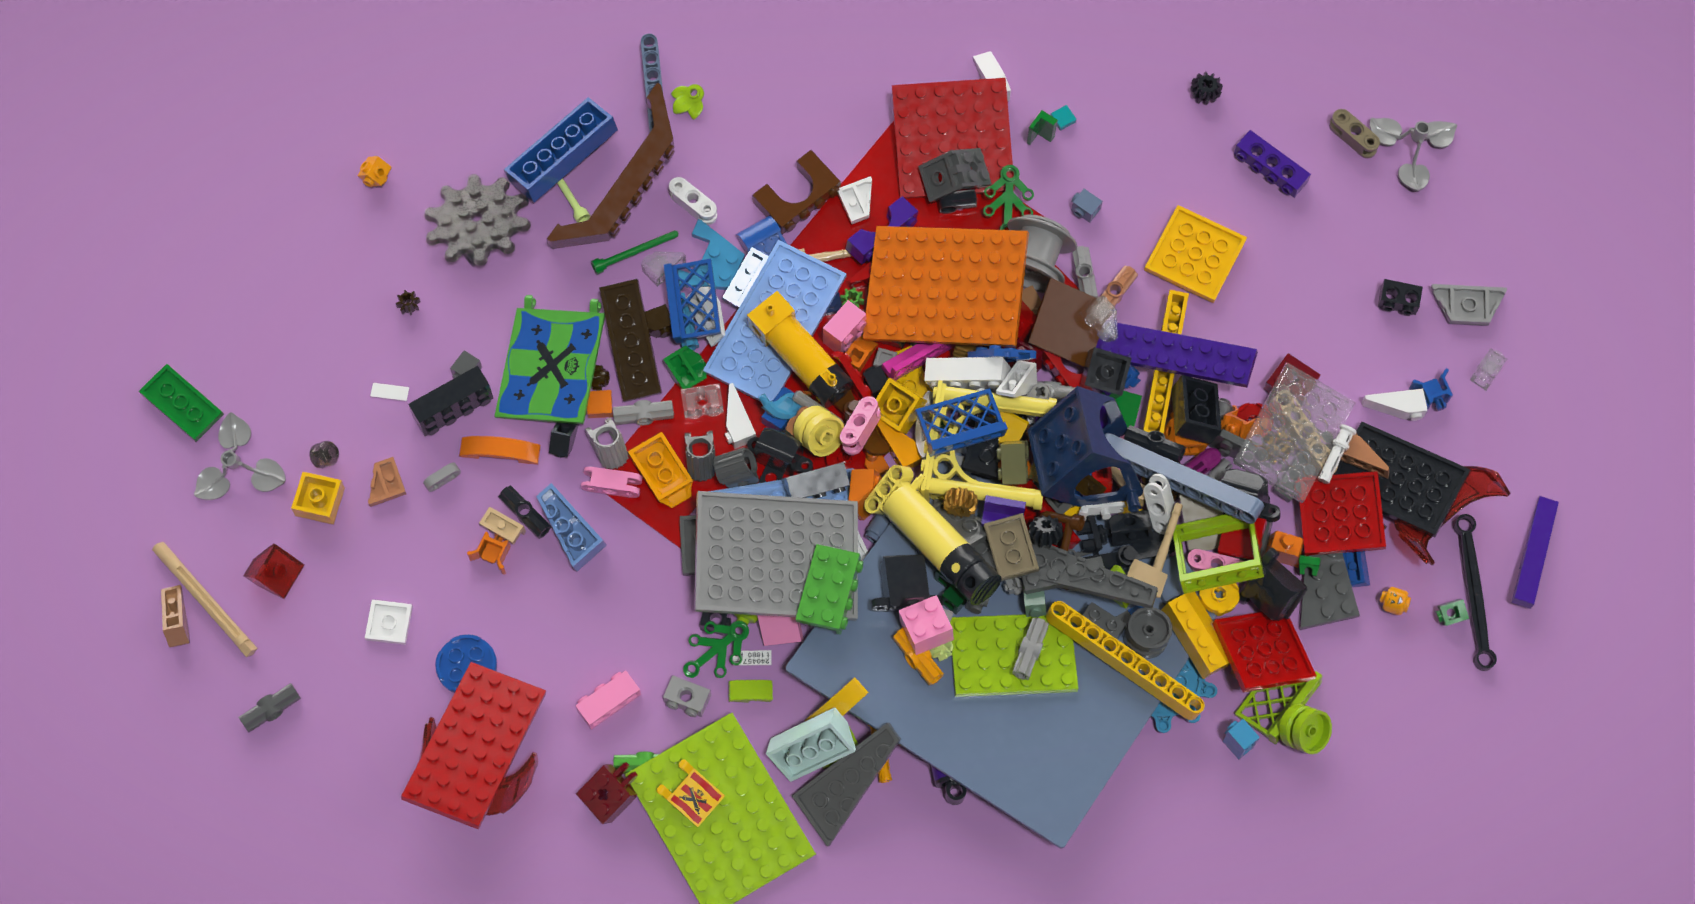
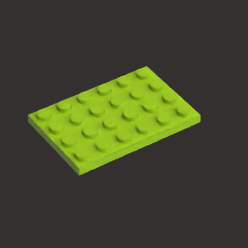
M1026 615L952 617L950 624L953 628L954 640L952 641L953 650L951 653L955 697L1078 692L1073 639L1052 626L1047 621L1046 615L1040 617H1026ZM1032 618H1041L1049 625L1042 642L1043 646L1038 660L1035 661L1029 680L1016 678L1012 673L1019 656L1018 652L1022 640L1026 637Z

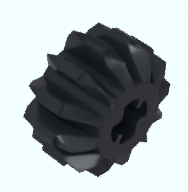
M1204 72V75L1198 73L1196 78L1192 79L1190 92H1193V98H1199V103L1202 100L1205 101L1206 105L1209 103V100L1214 103L1221 96L1223 85L1220 83V77L1214 78V73L1211 76L1207 72Z
M1041 515L1040 518L1034 517L1033 522H1030L1029 536L1033 540L1034 545L1040 544L1041 548L1043 546L1050 548L1051 545H1057L1063 537V526L1058 521V518L1052 519L1051 515L1048 517Z

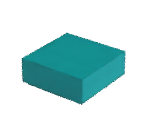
M1067 105L1051 113V116L1058 120L1057 127L1060 131L1077 121Z

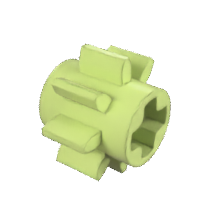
M950 641L930 649L932 658H938L940 662L952 655L953 643Z

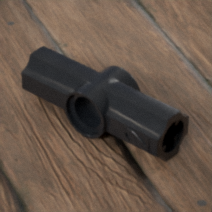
M1130 425L1124 435L1125 440L1179 463L1186 450L1185 446L1165 439V435L1159 431L1146 432Z
M511 485L501 491L498 498L539 539L549 532L552 528L551 525ZM523 509L530 510L526 515L520 514Z

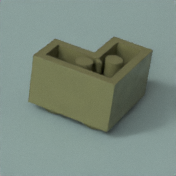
M1028 440L1004 441L997 448L998 460H1001L1002 467L998 468L999 480H1002V485L1027 484Z

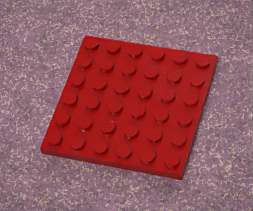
M1006 78L892 85L900 197L903 196L905 199L928 197L918 166L951 150L981 148L990 175L991 185L1001 178L1000 173L1004 166L1013 165ZM1007 172V173H1006L1007 177H1009V178H1012V177H1013V173H1012V172ZM939 173L938 179L940 182L942 181L941 173ZM1004 184L996 192H1005L1006 184ZM986 187L967 188L959 191L975 189L976 194H982ZM988 189L986 193H993V191Z

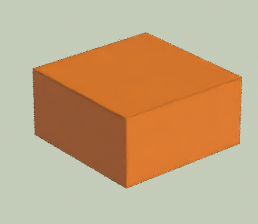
M611 390L590 391L587 406L588 418L613 417Z

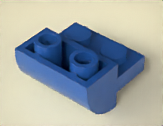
M770 215L735 234L747 254L751 247L769 257L778 240L786 243L780 232V227Z

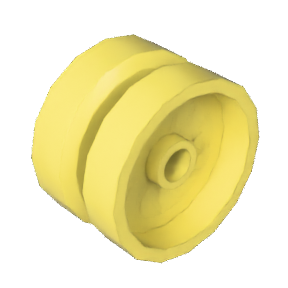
M818 405L811 406L797 417L793 433L794 437L802 443V446L814 455L820 457L828 456L835 452L842 443L840 434L844 428V423L826 408Z

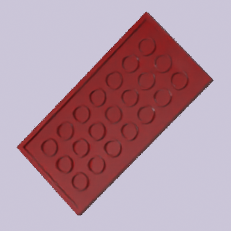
M471 662L405 787L401 800L479 830L546 695V690Z

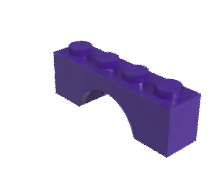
M903 196L900 197L888 208V226L913 227L917 222L918 210ZM860 229L847 240L846 250L860 264L867 260H872L876 232Z

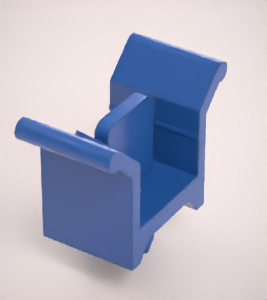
M1448 368L1441 374L1439 382L1437 379L1425 383L1415 379L1412 381L1409 390L1423 389L1427 410L1431 404L1435 403L1436 409L1441 411V409L1443 410L1447 407L1446 403L1452 398L1453 394L1445 379L1449 371Z

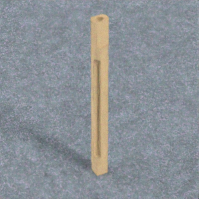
M164 542L154 545L152 551L208 612L246 657L252 656L258 648L246 634L241 631Z

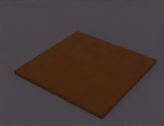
M1050 278L1028 343L1085 367L1088 351L1097 345L1110 304Z

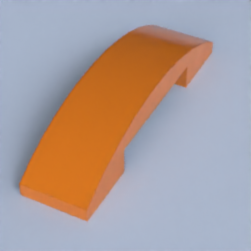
M467 436L462 437L459 456L479 459L480 456L518 460V463L538 465L541 445L504 437Z

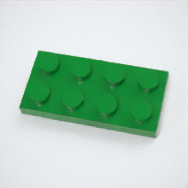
M168 364L139 390V393L195 442L224 415L218 407Z

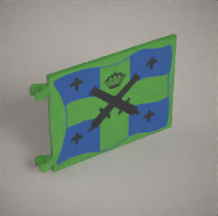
M526 295L524 298V308H517L494 417L584 424L605 320V313H599L602 305L598 299H591L590 312L534 309L536 299L532 295Z

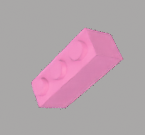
M627 671L623 673L618 672L612 676L611 681L606 685L604 683L595 688L593 694L590 696L585 695L579 699L576 709L592 730L639 697L641 691Z

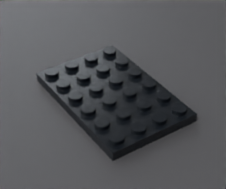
M1361 422L1356 430L1358 436L1389 467L1388 478L1378 475L1382 514L1435 538L1464 486L1471 469L1365 422ZM1340 460L1337 471L1333 475L1370 471Z

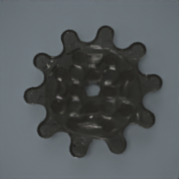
M472 174L468 177L467 186L464 189L455 190L450 186H443L440 196L445 200V203L440 207H429L424 213L427 221L435 222L438 225L436 229L427 234L426 242L429 245L447 244L448 249L445 252V260L447 262H455L462 254L468 253L473 256V261L476 265L482 266L487 263L488 253L493 249H499L505 254L514 252L515 244L510 239L511 235L517 231H528L531 227L528 219L517 215L521 208L528 205L529 199L524 194L508 196L506 192L510 187V182L504 177H500L494 184L486 186L482 185L481 178L478 175ZM475 215L482 217L479 221H473Z

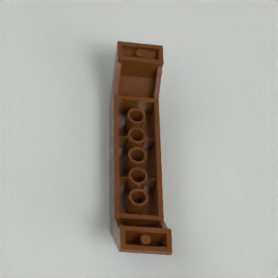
M656 83L646 97L647 107L652 112L654 128L588 221L563 226L557 224L547 238L548 245L552 249L606 242L611 237L615 238L620 231L619 226L621 223L627 222L631 216L630 211L633 206L637 207L641 202V195L644 190L648 191L651 188L654 176H659L664 169L663 163L666 159L670 160L674 155V139L662 87L659 83Z

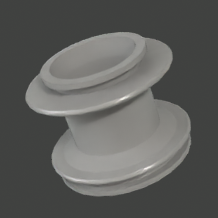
M1024 215L1010 219L1007 224L1009 230L1029 232L1023 288L1033 285L1036 292L1045 293L1050 278L1064 283L1065 277L1055 267L1059 253H1071L1078 247L1077 242L1070 235L1069 231L1058 222L1038 215Z

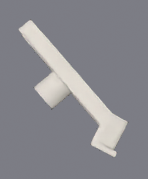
M1124 502L1081 506L1079 515L1084 516L1086 520L1088 515L1101 514L1102 519L1107 520L1111 517L1112 513L1124 512L1123 508L1126 506Z

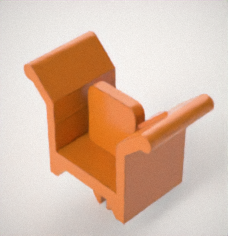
M1232 405L1233 411L1225 414L1224 419L1221 420V430L1224 429L1245 440L1251 437L1261 439L1266 420L1255 418L1247 422L1237 417L1238 409L1235 405Z
M485 532L478 548L474 551H468L467 555L470 561L482 558L494 564L497 560L499 570L505 575L506 571L502 564L511 547L508 540L503 541L504 539L494 534V538H491L489 533Z

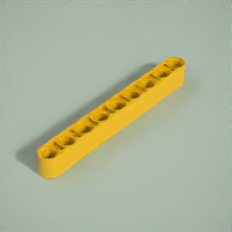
M1056 601L1047 611L1046 619L1052 626L1185 719L1194 720L1204 710V701L1199 696L1066 603ZM1054 611H1058L1061 616L1056 615ZM1070 622L1075 623L1078 628L1073 627ZM1087 634L1092 635L1094 639H1090ZM1104 646H1108L1111 651L1106 650ZM1121 658H1125L1128 663L1123 662ZM1138 670H1142L1145 675L1140 674ZM1155 681L1160 682L1162 687H1159ZM1172 693L1177 694L1179 699L1175 698ZM1189 705L1194 706L1196 711L1192 710Z

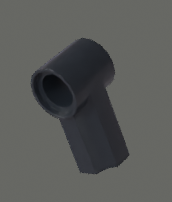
M975 189L957 191L938 200L940 212L945 214L955 212L957 209L977 207Z

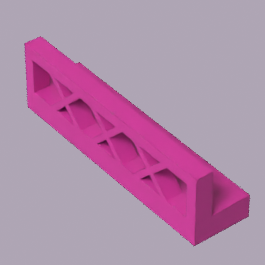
M918 343L884 362L881 367L889 378L897 380L924 365L926 358H936L955 347L956 344Z

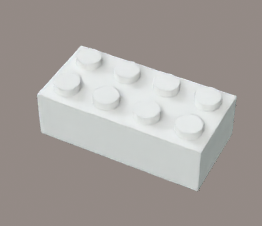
M1003 357L926 358L924 381L932 390L934 387H938V381L942 380L948 387L979 391L990 388L991 392L996 393V390L1012 368Z

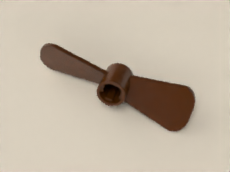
M851 389L834 404L844 414V423H847L859 401L855 400ZM874 429L864 445V449L871 455L879 456L888 454L890 446Z

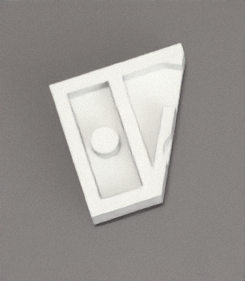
M871 176L839 188L838 196L851 224L869 218L872 187Z

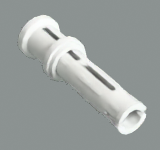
M1341 424L1337 438L1332 441L1333 448L1317 478L1325 484L1330 483L1344 451L1346 452L1349 449V443L1353 435L1357 433L1350 426Z

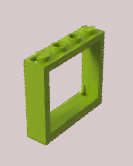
M1225 514L1176 525L1173 538L1179 578L1184 594L1264 577L1255 523L1249 524ZM1249 528L1254 560L1187 573L1183 541Z

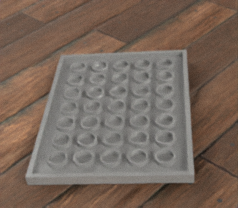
M698 491L696 504L694 612L796 617L816 544L858 553V501ZM858 587L851 596L853 605L851 611H847L846 617L848 620L856 621L858 619Z

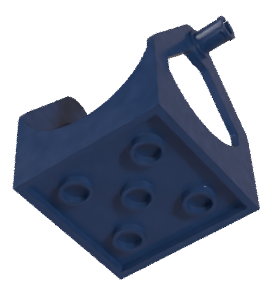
M1077 386L1028 429L1042 496L1080 507L1127 501L1130 512H1137L1141 509L1138 497L1143 494V489L1129 460L1124 459L1115 451L1104 435L1110 433L1122 437L1128 428L1113 397ZM1102 405L1106 408V418L1108 421V425L1103 429L1100 424V409ZM1107 467L1119 468L1126 483L1116 492L1082 497L1074 494L1077 484L1083 478Z

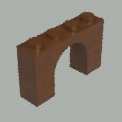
M812 150L796 161L797 169L813 187L807 199L798 203L786 202L768 184H765L752 195L753 203L766 217L770 215L776 221L782 235L786 231H792L799 221L806 220L816 208L820 209L830 197L834 198L837 196L839 188H841V181Z

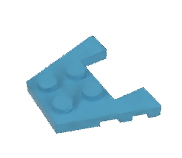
M698 219L692 232V237L709 243L702 260L710 258L712 260L715 289L727 290L743 263L745 254L702 220ZM708 265L700 266L696 272L704 277L708 271ZM678 270L679 277L683 280L690 274ZM693 275L688 283L696 287L701 279ZM704 282L701 287H710V285Z

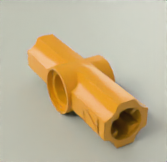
M904 629L898 630L893 636V640L903 651L908 664L913 669H917L929 686L937 683L944 673L932 659L930 651L928 650L916 655Z

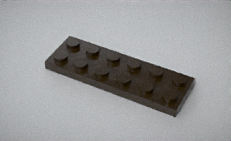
M633 279L599 287L623 402L662 394L639 280Z

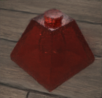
M273 543L252 560L243 576L258 587L285 599L305 564Z

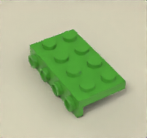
M816 544L796 615V622L834 630L836 634L840 635L842 629L846 630L848 624L847 611H851L853 605L851 596L857 590V574L862 572L864 564L861 561L860 553Z

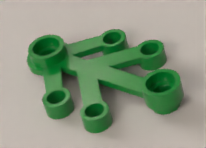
M1014 165L1004 166L1000 173L1001 178L984 190V196L991 199L995 196L996 191L1006 184L1005 192L992 204L985 206L983 209V215L990 218L994 215L995 210L1005 203L1004 224L1001 225L1000 230L1008 228V221L1012 219V204L1018 208L1021 216H1024V211H1029L1033 215V210L1027 207L1013 192L1014 184L1022 192V198L1025 201H1030L1034 197L1033 190L1027 188L1019 179L1020 172ZM1007 172H1012V173H1013V177H1012V178L1007 177L1006 173H1007ZM988 189H991L993 191V195H988L986 191ZM1025 192H1030L1031 197H1025ZM987 208H990L992 210V214H987L985 210Z
M708 621L705 624L704 630L708 634H713L714 632L728 634L723 639L700 637L698 634H692L688 640L691 646L702 645L712 646V648L697 660L688 661L683 668L684 674L689 678L696 677L700 672V667L718 653L717 667L714 670V674L718 678H723L727 673V668L725 667L727 645L734 641V648L730 662L733 665L741 664L743 660L741 655L742 640L746 639L749 634V627L743 621H735L730 626L716 624L713 621ZM708 624H712L714 626L713 631H709L707 629ZM737 627H741L743 629V633L738 634L736 633L735 629ZM697 637L699 642L695 644L691 641V638ZM733 656H739L740 661L734 662ZM690 665H694L696 667V670L694 672H691L688 667ZM718 668L724 669L723 675L717 673Z

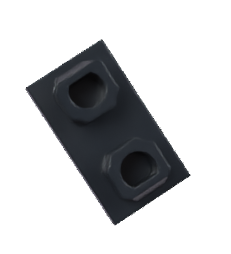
M1094 515L1088 516L1083 529L1077 531L1079 536L1088 535V539L1081 541L1082 553L1100 555L1099 551L1102 550V545H1106L1108 543L1107 538L1111 536L1109 529H1104L1102 524L1097 526Z

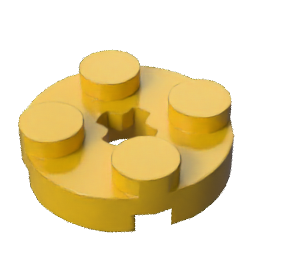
M1237 583L1204 589L1199 591L1198 597L1206 610L1217 616H1222L1231 612L1237 606L1240 598L1239 587ZM1216 591L1219 593L1220 591H1222L1223 598H1217L1214 592Z

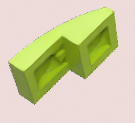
M734 680L728 682L729 702L749 703L750 701L771 702L773 700L772 680Z

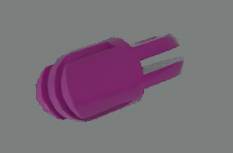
M1207 448L1184 466L1205 475L1220 463L1221 453L1216 448Z

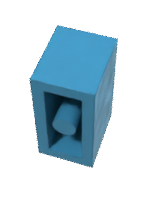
M1242 719L1240 722L1235 720L1227 727L1228 730L1224 733L1226 736L1223 742L1239 760L1254 748L1260 737Z

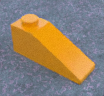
M880 419L875 430L889 444V453L895 463L900 466L910 467L911 469L920 465L923 458L919 454L915 441Z

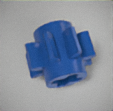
M1132 365L1129 367L1125 388L1127 389L1130 386L1136 387L1141 381L1138 378L1140 372Z

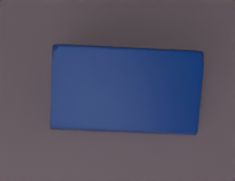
M1365 551L1342 553L1352 587L1369 586L1370 579Z

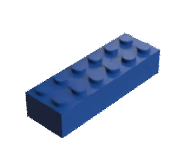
M586 98L504 169L509 182L534 203L618 131L614 118L592 99Z

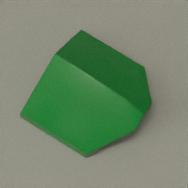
M687 346L680 348L663 359L672 379L683 392L707 378V374L703 371L706 366L705 361L700 354L689 349Z

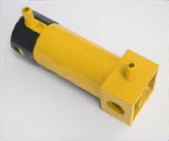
M778 291L747 314L749 328L766 347L769 344L824 408L834 405L852 388L854 384L852 379L796 319L795 310Z

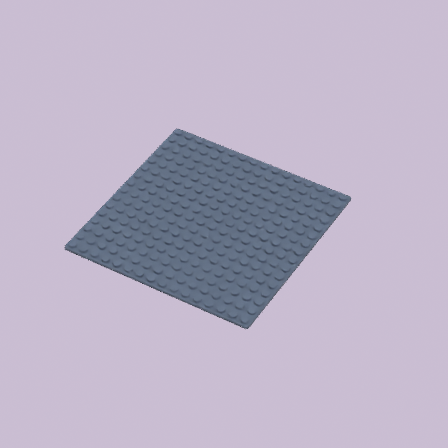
M956 453L958 456H964L962 453ZM945 461L939 463L937 469L939 473L947 474L951 471ZM974 473L969 474L979 482L1002 485L999 480ZM1031 474L1028 478V481H1032ZM930 498V504L933 505L934 500ZM978 500L975 516L982 519L985 501ZM1101 514L1094 515L1097 526L1102 524L1104 529L1110 530L1109 519H1102ZM891 522L864 558L862 572L858 573V619L856 621L848 620L846 630L842 629L841 635L836 634L834 630L815 626L786 665V671L828 699L832 698L855 677L869 693L848 712L876 730L886 723H890L901 738L899 745L1058 848H1064L1161 701L1074 640L1078 692L955 697L952 655L941 662L938 658H932L944 675L937 683L929 686L917 669H913L908 664L903 651L893 640V636L897 631L903 628L900 622L899 611L872 610L871 601L875 598H884L880 575L883 556L918 554L915 545ZM1073 530L1081 541L1088 539V535L1079 536L1077 531ZM1110 536L1107 538L1108 543L1102 545L1103 548L1099 551V554L1112 553L1122 546L1113 547ZM1081 541L1073 548L1075 552L1082 551ZM1089 554V555H1085V556H1081V557L1093 556V554ZM924 556L929 594L942 596L947 588L934 579L937 568ZM1156 557L1142 559L1139 561H1142L1151 566L1154 564ZM1130 566L1123 569L1126 576L1128 574ZM1001 581L997 590L989 598L987 607L983 606L980 614L970 612L969 609H965L966 601L962 609L957 614L953 613L952 617L1026 615L1024 593L1021 592L1019 595L1008 594V591L1005 592L1004 581ZM1059 588L1045 590L1046 611L1049 610L1054 602L1062 601L1083 615L1090 603L1093 602L1116 617L1136 606L1130 604L1125 609L1112 599L1074 590L1066 591ZM1216 591L1214 592L1217 598H1223L1222 591H1220L1219 593ZM1156 598L1153 607L1161 610L1165 605L1161 598ZM1207 610L1211 619L1214 621L1217 615ZM1071 622L1073 627L1078 628L1075 623ZM1172 629V635L1164 652L1155 658L1146 660L1173 679H1176L1188 661L1189 656ZM1123 631L1118 640L1125 645ZM1087 634L1090 639H1094L1092 635ZM1104 646L1106 650L1111 651L1108 646ZM1121 658L1123 662L1128 663L1125 658ZM1138 670L1140 674L1145 675L1142 670ZM1155 681L1159 687H1162L1160 682Z

